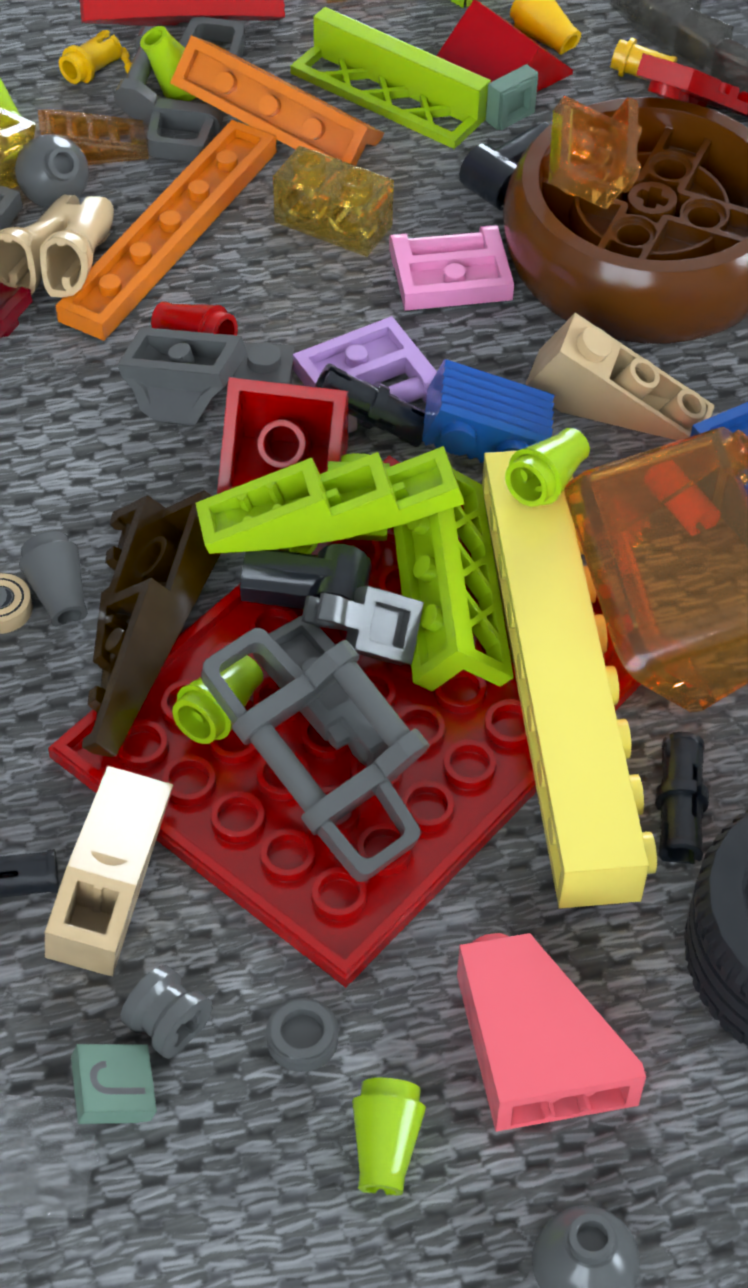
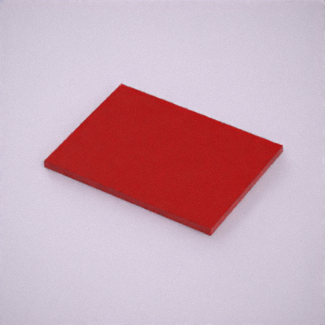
M390 455L383 460V463H389L390 467L401 463ZM393 527L387 528V541L342 539L318 543L315 550L311 553V555H318L320 550L332 544L354 546L365 552L371 560L372 570L368 586L402 595ZM458 536L459 542L471 557V552L468 550V548L465 546V544ZM465 583L467 592L470 594V596L473 598V600L479 607V602L477 598L474 596V594L471 592V590ZM239 584L177 637L116 756L107 757L92 754L82 748L83 738L92 733L97 718L95 710L90 711L49 746V756L95 793L99 789L108 766L173 784L156 841L346 988L537 792L509 639L508 646L514 678L501 687L466 670H462L434 691H429L413 683L411 665L399 666L359 655V660L356 662L409 730L418 729L428 741L430 747L391 782L420 828L419 839L412 849L365 882H358L349 874L318 834L313 835L302 821L301 817L305 812L252 743L244 745L232 729L224 739L214 740L209 744H201L188 738L179 729L173 718L172 710L177 702L179 690L201 677L202 666L207 658L254 628L264 629L269 634L303 615V609L241 601ZM596 588L595 603H592L594 615L603 614L607 627V651L603 653L605 666L614 665L618 675L619 701L617 705H614L616 711L676 649L678 639ZM320 627L335 645L346 640L347 631ZM473 634L475 649L487 655L486 650ZM253 653L247 655L257 662L253 657ZM258 662L257 664L263 672V681L254 690L245 705L246 711L280 689ZM300 711L275 727V730L326 795L366 768L352 754L348 744L336 750L329 743V740L325 741ZM376 795L334 823L357 853L364 858L374 857L400 838L398 829Z

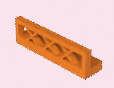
M192 35L170 81V84L256 129L275 135L276 140L345 176H350L354 171L366 144L376 146L384 135V132L235 54Z

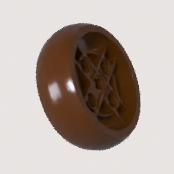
M631 97L602 101L574 110L553 122L530 143L511 175L503 208L505 239L509 254L520 278L530 292L549 310L566 321L574 313H577L614 339L649 344L677 343L704 338L722 332L748 317V128L745 125L720 112L693 103L666 98Z

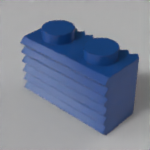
M444 359L427 389L422 441L426 446L434 444L436 449L444 446L445 451L453 455L461 456L466 454L469 460L478 458L480 463L484 462V453L521 450L551 437L554 421L552 420L554 411H552L554 403L552 402L555 395Z

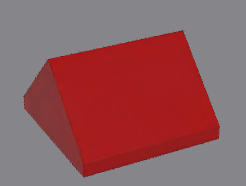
M478 0L472 1L436 55L439 58L491 80V82L527 64L538 72L537 92L573 74L572 68Z
M229 377L217 494L309 458L313 459L320 474L328 471V461L341 462V456L347 453L348 391Z

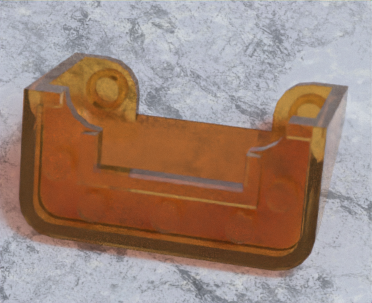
M719 427L586 470L569 481L564 488L565 498L618 658L630 675L640 684L690 713L703 711L748 684V495L744 488V485L748 484V437L740 430L733 433L725 427Z

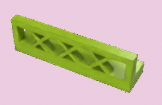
M324 7L313 16L314 46L290 65V74L453 149L486 120L488 84L491 83V80L327 7ZM324 58L339 65L340 70L320 72L311 68V66L319 59ZM370 79L379 83L380 89L359 90L351 86L350 81ZM410 97L419 101L421 108L401 109L392 105L391 99ZM452 116L463 122L451 132L434 124L433 118Z
M455 469L453 471L465 502L463 504L464 510L461 506H457L404 525L393 527L402 596L424 602L411 670L413 683L429 691H434L462 670H466L499 687L514 678L482 484ZM458 536L465 544V546L468 548V550L471 552V557L459 542ZM465 583L469 587L471 592L474 594V596L477 598L479 602V607L473 600V598L470 596V594L467 592ZM473 634L482 644L487 655L475 649Z

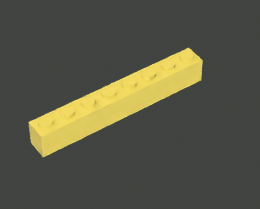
M516 451L484 453L482 487L558 907L562 909L641 902L647 874L656 873V844L652 832H642L638 815H642L644 810L643 787L639 774L629 775L626 759H629L631 756L630 728L626 719H617L614 705H617L619 701L618 675L614 665L605 666L603 653L607 651V627L603 614L594 615L592 603H595L596 579L593 566H583L581 555L585 553V529L582 518H573L571 508H574L575 504L573 476L555 502L536 507L526 506L513 497L505 481L506 469L509 466L512 455Z

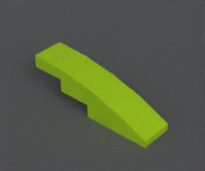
M444 446L388 468H385L379 452H376L322 474L319 473L313 459L309 458L195 504L205 547L209 554L277 550L342 540L404 525L463 505L465 502Z

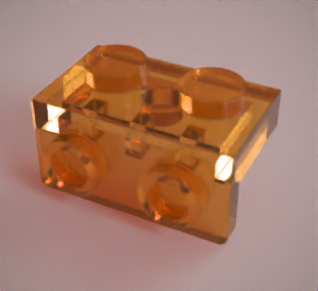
M564 95L553 110L548 183L559 187L568 195L578 196L606 210L621 191L624 193L628 192L636 182L641 168V163L637 160V143L642 130L641 126L638 125V101L627 97L611 118Z

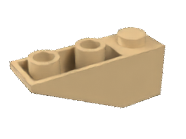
M574 313L539 349L525 384L554 394L552 402L554 403V408L562 413L689 443L692 425L710 418L715 406L697 392L689 389L577 313Z
M111 766L107 767L67 864L45 930V958L104 975H114L173 784Z

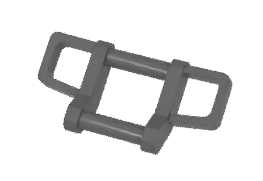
M194 17L190 20L179 41L185 48L191 35L203 40L231 43L229 52L242 58L246 45L245 24L234 20ZM144 26L139 31L135 41L137 52L128 75L119 82L114 93L115 103L141 125L148 127L147 144L148 154L151 157L192 162L215 138V135L219 133L223 123L222 112L220 109L204 101L199 103L158 98V94L146 86L152 67L145 51L140 46V41L143 35L154 27ZM162 129L195 132L199 133V135L194 140L162 137L161 132Z
M254 628L207 658L202 666L201 680L233 723L232 729L243 744H253L305 813L301 819L312 834H318L356 881L365 882L412 849L419 839L420 828L391 782L424 754L430 747V744L418 729L410 731L356 663L360 656L347 640H343L327 650L304 672L264 629ZM257 653L263 656L288 684L246 711L220 673L246 655ZM337 681L389 748L371 765L326 795L278 734L275 727L314 702ZM376 795L398 829L400 838L374 857L364 858L357 853L334 823Z

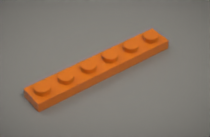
M231 120L91 267L82 288L73 296L62 298L55 305L58 322L105 341L277 153L276 136Z

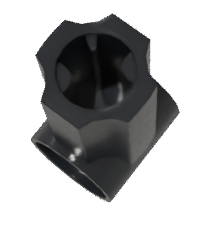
M544 122L537 127L534 126L497 149L485 143L477 145L469 152L461 165L459 172L460 182L495 208L502 211L510 178L517 163L530 143L550 124Z
M346 544L326 546L319 551L318 555L281 550L248 551L245 553L242 564L241 601L303 610L306 596L320 598L321 593H328L354 601L356 588L368 586L372 563L365 552Z

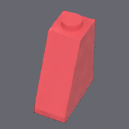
M492 933L481 936L472 943L460 945L457 979L496 1132L639 1106L646 1079L642 1062L530 933L515 936Z

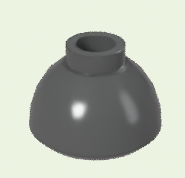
M45 134L35 137L21 148L16 159L15 173L20 189L28 199L41 207L49 208L64 194L75 195L79 198L87 186L89 168L86 157L76 143L64 136Z
M582 1205L563 1210L547 1221L533 1247L532 1267L540 1288H635L640 1272V1255L634 1236L620 1218L603 1208Z

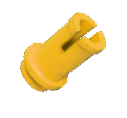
M102 30L82 45H70L64 49L62 57L59 59V69L68 82L78 84L83 81L87 84L93 80L95 72L121 58V44L114 34L110 36V31Z
M631 37L629 41L619 40L613 53L610 68L617 70L620 77H623L626 73L641 78L636 73L643 53L677 63L678 57L669 56L637 45V39Z

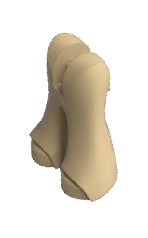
M64 194L34 224L24 228L9 227L1 229L0 282L9 287L17 288L23 286L31 290L32 295L43 279L45 289L51 297L65 298L73 296L82 288L88 277L95 248L105 242L110 235L114 218V208L111 201L104 197L87 196L80 205L77 196Z

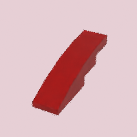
M80 0L81 23L172 26L180 22L189 23L194 17L253 21L281 20L285 17L284 0Z

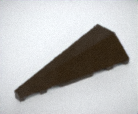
M205 490L167 508L146 495L112 513L110 526L122 532L118 547L112 546L106 551L105 563L114 570V575L110 586L101 593L93 662L102 669L100 687L95 686L89 691L87 703L97 712V718L92 733L83 738L82 748L92 754L107 757L117 755L221 554H209L204 544L195 503L212 497Z

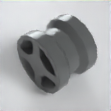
M163 965L150 971L137 983L127 997L120 1016L121 1022L136 1033L145 1031L151 1036L153 1049L169 1059L175 1057L205 1027L213 1006L212 1001L197 990L188 992L183 988L181 976L169 966Z

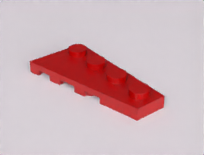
M645 53L642 54L636 75L650 82L647 91L657 94L661 98L684 101L703 107L710 105L748 117V92L742 91L740 93V88L721 82V80L697 69Z

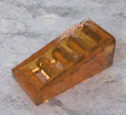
M37 110L40 135L57 134L70 139L83 151L88 165L149 159L143 120L64 110ZM130 134L131 143L120 141V135ZM99 137H109L110 140L99 139Z

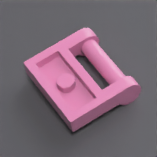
M497 225L480 226L479 232L408 239L406 233L390 235V255L393 267L395 268L404 311L513 300L514 281Z

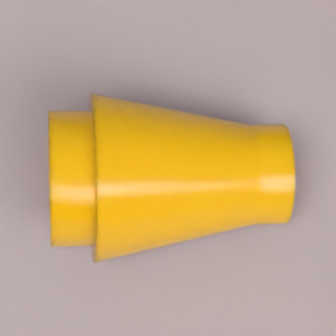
M515 0L510 9V17L514 20V26L527 36L554 49L560 55L576 47L579 43L581 32L573 26L555 0Z

